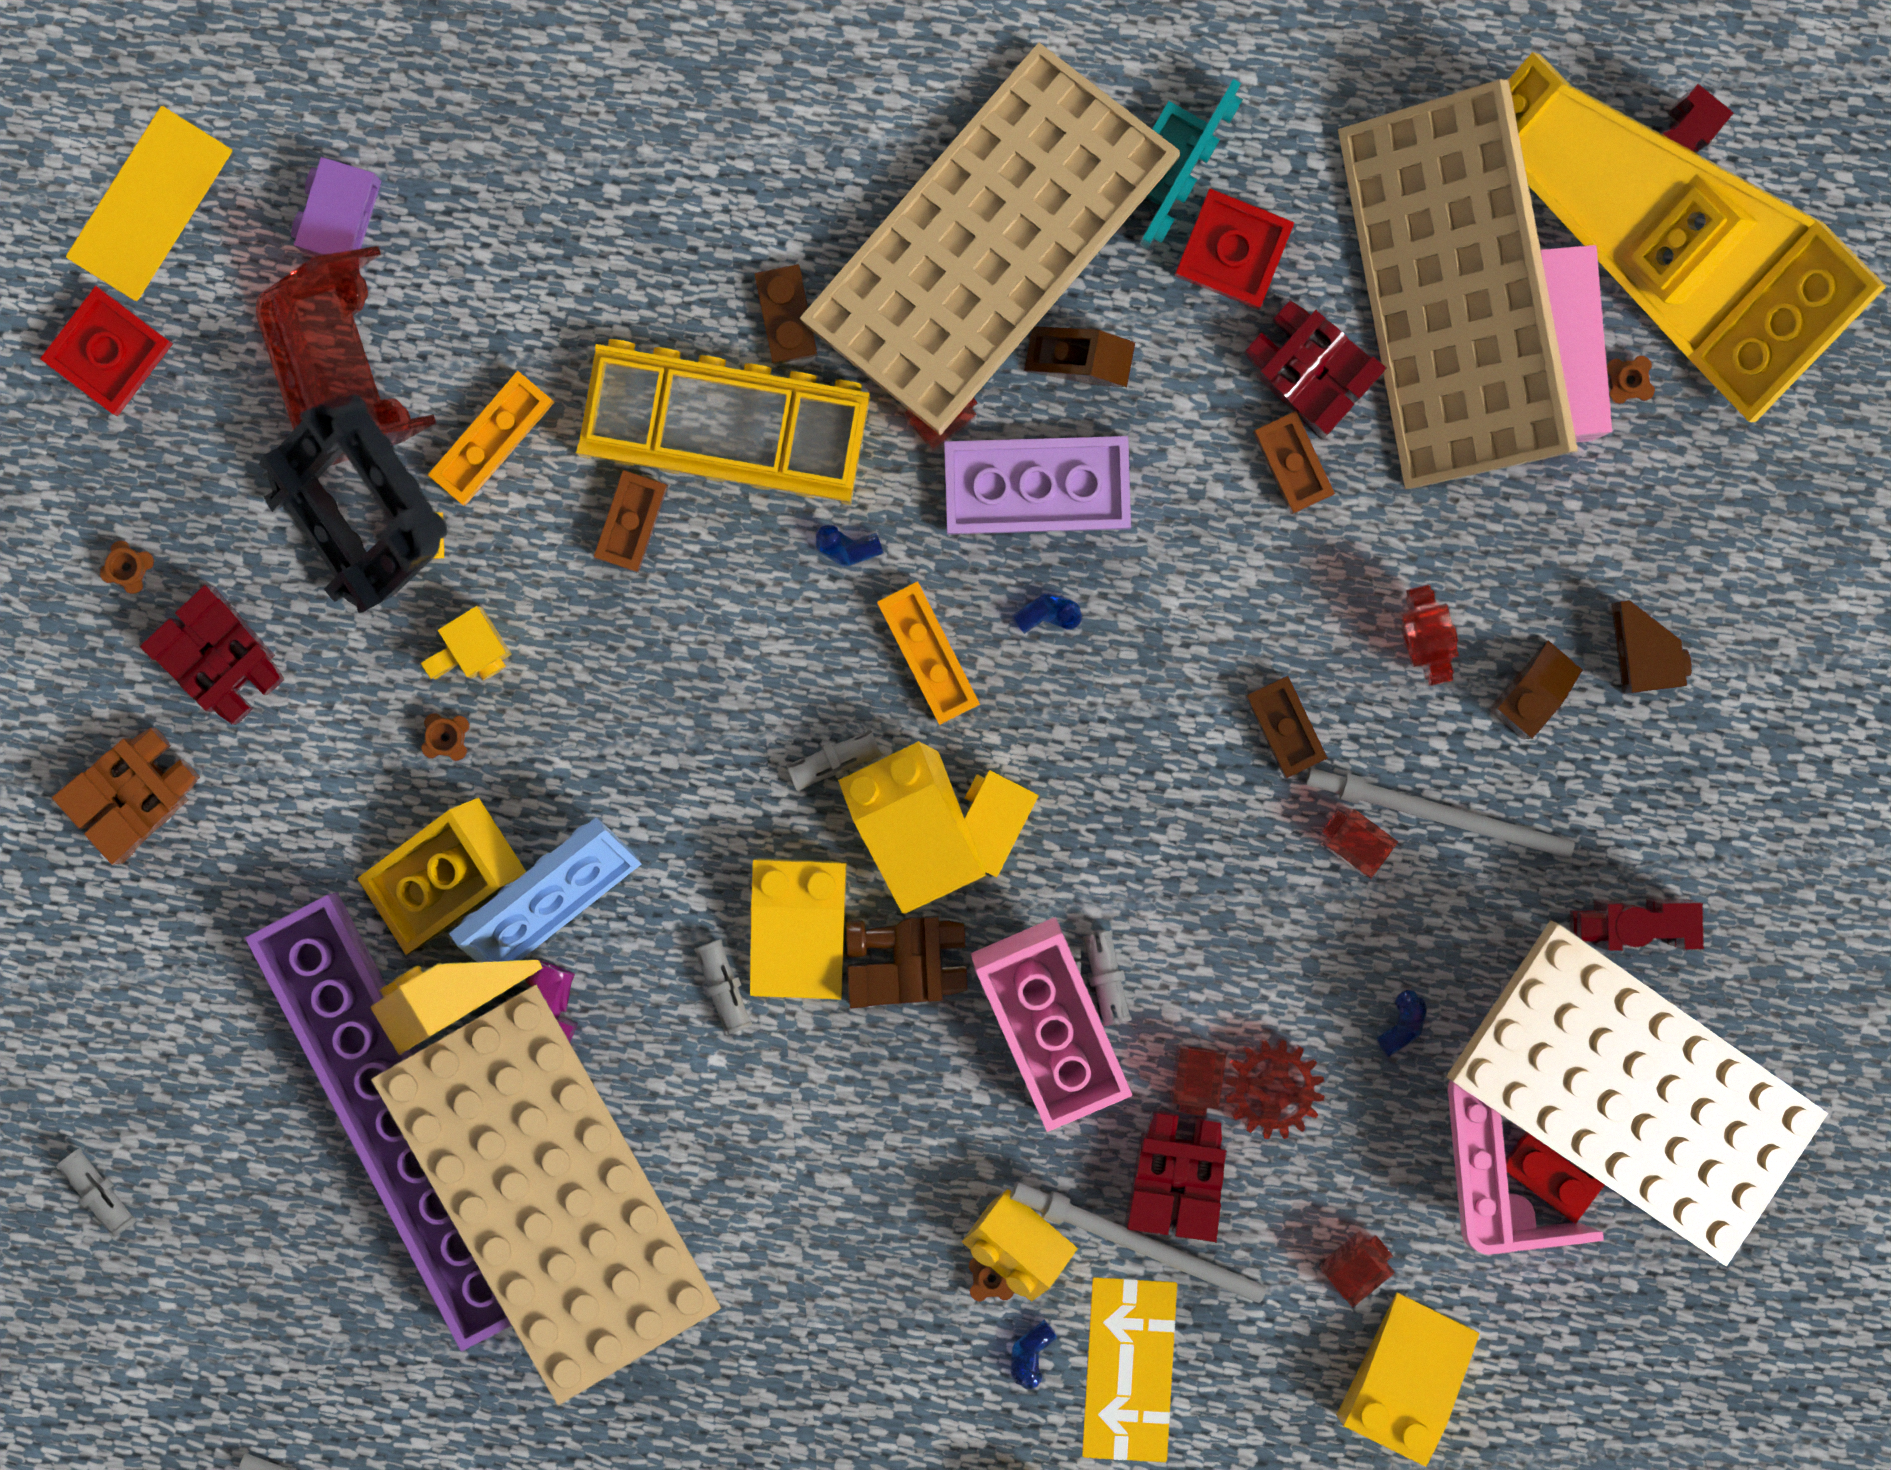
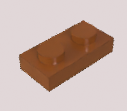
M1297 411L1253 431L1291 515L1335 494Z
M623 470L594 558L639 573L668 485Z

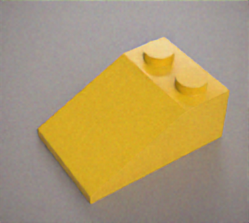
M918 741L838 780L853 822L902 913L906 914L986 876L937 750Z
M478 797L446 811L357 879L404 953L408 955L463 920L468 914L487 904L498 895L505 885L516 881L526 873V870Z
M759 858L753 860L750 996L842 1000L847 862Z
M539 960L438 964L423 973L418 965L380 989L379 991L384 998L370 1008L400 1055L515 986L543 967Z
M1396 1292L1336 1416L1344 1427L1427 1467L1448 1424L1480 1333Z

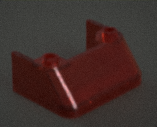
M379 246L314 256L260 293L257 298V321L293 430L303 420L299 415L303 411L332 397L348 396L352 393L359 395L364 400L368 413L381 432L390 439L393 446L410 439L436 424L434 414L411 419L408 410L397 399H380L353 317L362 310L368 297L367 283L361 276L359 269L381 255ZM343 452L332 465L348 461L349 459Z

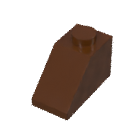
M1034 326L1031 331L1024 371L1091 385L1127 388L1136 342L1096 329Z
M1632 601L1611 603L1622 693L1628 694L1687 686L1686 677L1691 676L1692 664L1689 651L1682 648V640Z
M1547 640L1488 710L1521 739H1533L1563 704L1583 669Z

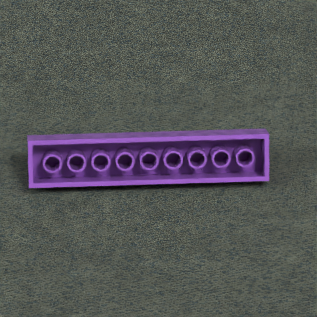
M339 893L327 894L245 937L460 1351L462 1352L510 1327L509 1319L371 1080L421 1050L418 1045H415L399 1055L370 1007L384 998L379 990L387 985Z

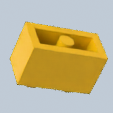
M988 770L985 778L976 774L964 798L972 802L964 819L984 871L997 878L1039 795L991 770Z
M1006 1189L987 1206L961 1242L971 1250L972 1256L979 1263L991 1267L1002 1276L1013 1292L1026 1297L1032 1302L1050 1289L1078 1248L1032 1208L1010 1199L1011 1191Z

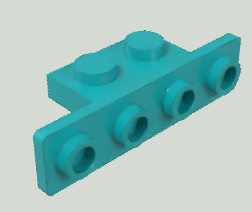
M1233 78L1208 123L1170 101L1167 102L1152 130L1180 150V158L1146 196L1161 206L1141 240L1140 246L1145 249L1149 248L1153 239L1160 243L1164 240L1175 220L1167 214L1176 199L1185 203L1198 180L1190 175L1198 160H1201L1207 164L1220 141L1218 137L1213 135L1221 120L1230 124L1243 101L1242 98L1236 95L1241 82Z

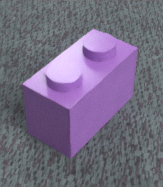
M321 157L318 168L312 167L306 179L305 193L309 194L305 210L304 212L298 211L293 221L291 237L295 238L294 246L303 253L355 268L382 181L373 172Z

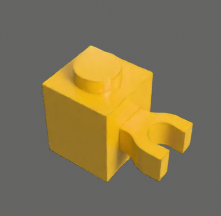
M475 606L438 629L448 647L426 659L421 665L430 679L434 678L436 680L457 665H460L466 677L475 678L479 675L484 681L502 671L506 667L503 659L512 653L485 610L480 606Z

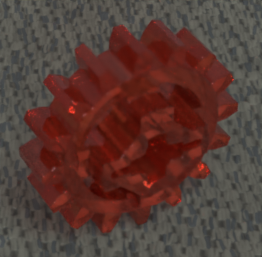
M1430 584L1406 590V602L1409 610H1407V613L1400 614L1402 620L1401 630L1412 667H1423L1424 676L1428 680L1429 686L1453 681L1452 674H1454L1451 661L1453 657L1459 656L1457 649L1458 637L1447 603L1440 605L1438 602L1436 603L1434 590H1431Z
M1279 1038L1275 1048H1270L1266 1039H1260V1051L1254 1052L1248 1046H1245L1243 1051L1247 1059L1243 1063L1239 1060H1231L1230 1064L1237 1070L1236 1076H1225L1224 1082L1234 1087V1091L1226 1094L1224 1099L1227 1103L1238 1104V1107L1231 1113L1235 1120L1242 1119L1245 1116L1248 1117L1244 1128L1249 1133L1254 1131L1259 1125L1261 1126V1133L1264 1139L1270 1138L1273 1129H1278L1281 1137L1286 1139L1289 1136L1288 1127L1294 1125L1301 1132L1306 1130L1302 1121L1305 1115L1317 1118L1318 1113L1311 1107L1312 1102L1324 1101L1325 1096L1315 1091L1314 1086L1324 1082V1077L1320 1074H1311L1310 1071L1316 1066L1317 1062L1313 1057L1301 1061L1304 1048L1298 1044L1288 1052L1287 1043L1284 1039ZM1270 1059L1268 1060L1267 1068L1257 1075L1248 1074L1256 1064ZM1288 1062L1293 1063L1298 1068L1304 1085L1295 1083L1288 1076ZM1274 1077H1278V1082L1293 1092L1284 1091V1093H1276L1274 1100H1270V1095L1255 1085H1270L1273 1083ZM1244 1093L1256 1095L1261 1102L1260 1116L1249 1108ZM1292 1102L1300 1103L1293 1112L1280 1118L1282 1109Z

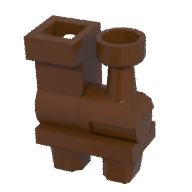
M939 915L909 917L903 919L897 925L866 929L865 922L862 920L847 921L848 958L866 956L867 948L893 949V962L860 963L848 966L850 1009L876 1005L942 1001L943 995H953L968 991L967 965L942 966L941 949L966 948L965 923L950 920L939 921Z

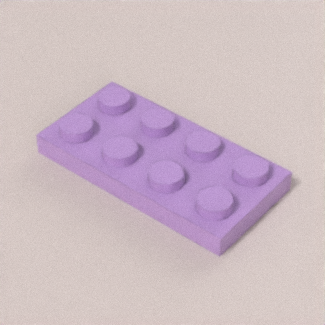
M1128 436L944 441L947 535L1131 529Z

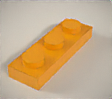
M517 370L430 471L428 476L459 503L466 506L555 402Z
M918 581L878 601L877 604L938 724L941 725L980 705Z

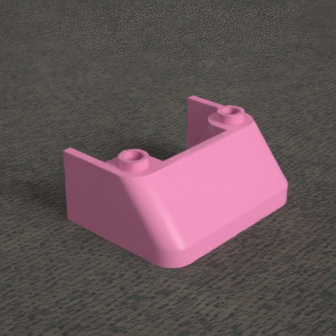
M1449 1080L1448 1098L1461 1233L1465 1243L1475 1251L1490 1255L1604 1241L1603 1231L1579 1222L1576 1224L1572 1222L1536 1227L1535 1211L1530 1201L1521 1195L1509 1193L1501 1114Z

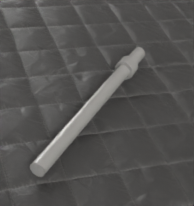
M1311 767L1307 774L1305 785L1339 794V799L1355 804H1358L1360 800L1568 859L1571 858L1574 851V841L1365 783L1364 777L1346 773L1345 777Z
M1018 1181L1012 1188L1010 1199L1041 1211V1216L1057 1224H1060L1062 1221L1254 1302L1260 1303L1265 1296L1266 1286L1072 1205L1068 1197L1053 1191L1048 1195Z

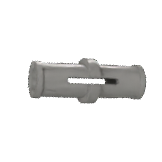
M870 729L836 745H833L832 742L823 745L824 750L788 763L786 766L796 790L800 791L834 775L836 778L845 776L844 771L866 761L879 758L882 755Z
M1111 930L1098 933L1102 952H1099L1095 934L1082 937L1083 941H1085L1093 977L1089 978L1090 987L1095 986L1103 1027L1116 1024L1112 1005H1115L1119 1023L1132 1020L1129 1015L1121 981L1126 978L1124 970L1119 971Z
M719 939L693 950L697 955L708 985L704 989L707 998L712 997L724 1029V1035H729L752 1026V1022L749 1019L738 988L742 985L739 976L734 977L722 945V939Z
M78 1148L57 1164L56 1168L62 1172L81 1196L78 1202L83 1208L89 1207L111 1234L112 1239L137 1221L112 1191L111 1188L114 1184L109 1178L104 1180L83 1154L81 1148Z

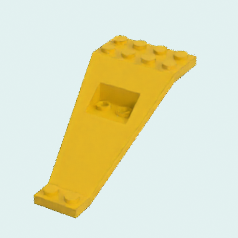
M1532 52L1509 78L1528 186L1584 246L1596 245L1599 263L1748 422H1756L1887 287L1822 221L1571 86L1541 54ZM1702 213L1705 217V225L1702 229L1697 230L1695 219ZM1670 248L1673 252V259L1666 265L1663 261V254Z

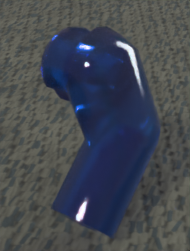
M827 524L820 527L815 535L816 547L819 552L844 567L884 554L877 533L853 540L838 531L836 526Z
M1045 593L1014 613L1012 618L1022 633L1025 634L1043 621L1060 626L1066 630H1073L1080 625L1082 613L1079 605L1072 599Z
M1405 990L1396 997L1395 1005L1400 1011L1397 1024L1375 1038L1387 1057L1404 1048L1422 1034L1427 1006L1425 1000L1419 998L1418 994L1413 990Z
M1045 1319L1018 1339L1012 1347L1010 1373L1014 1382L1021 1385L1024 1389H1034L1040 1384L1043 1374L1039 1371V1352L1058 1338L1056 1332Z

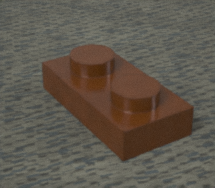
M796 264L754 273L773 365L818 356L814 333L803 325L800 317L808 309L800 265Z
M1285 676L1245 695L1284 778L1295 775L1328 759L1289 676Z

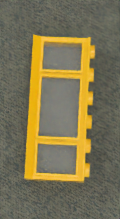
M609 339L607 346L595 345V355L581 434L576 449V454L581 458L590 459V457L612 460L617 464L627 466L641 465L657 468L662 472L672 474L686 473L702 476L717 482L731 481L747 484L757 489H776L796 493V495L802 497H821L841 501L845 505H851L870 401V394L861 391L862 384L835 379L834 386L816 383L817 376L796 371H790L789 378L771 375L772 368L751 363H745L743 370L725 367V359L707 355H699L698 362L680 359V351L662 347H654L653 354L635 351L636 344L617 339Z

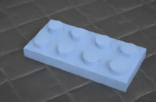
M595 817L588 824L578 827L571 837L554 851L540 857L535 865L520 878L505 885L498 895L482 908L468 914L461 924L449 934L456 945L477 962L520 961L638 868L641 862L627 845Z

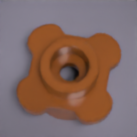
M1638 356L1633 361L1625 362L1620 359H1613L1607 364V374L1610 376L1609 386L1611 389L1609 397L1614 403L1622 404L1626 400L1639 398L1641 401H1647L1652 398L1655 392V388L1649 379V370L1652 367V363L1647 357ZM1627 376L1634 377L1633 384L1627 383Z
M116 541L110 548L111 553L107 556L105 565L100 569V577L106 583L114 582L124 586L125 591L129 594L139 593L144 586L142 580L146 571L154 566V558L147 551L138 552L131 549L126 541ZM125 563L131 565V569L128 572L123 570Z
M437 713L428 715L424 720L426 732L425 742L421 746L423 754L428 758L442 755L449 756L454 761L462 760L467 754L464 740L465 733L470 729L469 721L463 716L448 719L442 718ZM445 732L450 735V739L446 742L441 738Z
M974 1257L970 1260L969 1270L973 1273V1285L969 1291L974 1300L984 1301L987 1297H999L1001 1300H1009L1015 1292L1008 1287L1006 1280L995 1270L979 1263ZM989 1274L996 1275L994 1282L988 1281L987 1277Z

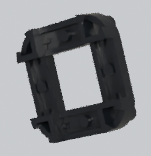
M352 393L348 396L332 397L300 413L299 415L303 420L278 448L261 457L259 466L265 470L267 469L272 492L265 495L264 499L270 510L274 512L285 505L288 507L335 577L324 588L326 593L334 602L344 597L348 602L357 606L358 613H362L394 596L436 556L440 547V540L447 535V526L444 519L433 511L430 503L421 491L417 479L408 472L394 451L390 439L381 432L368 413L364 400L359 395ZM343 452L390 520V523L379 533L382 538L368 552L365 550L360 536L350 528L338 510L333 496L325 491L318 480Z

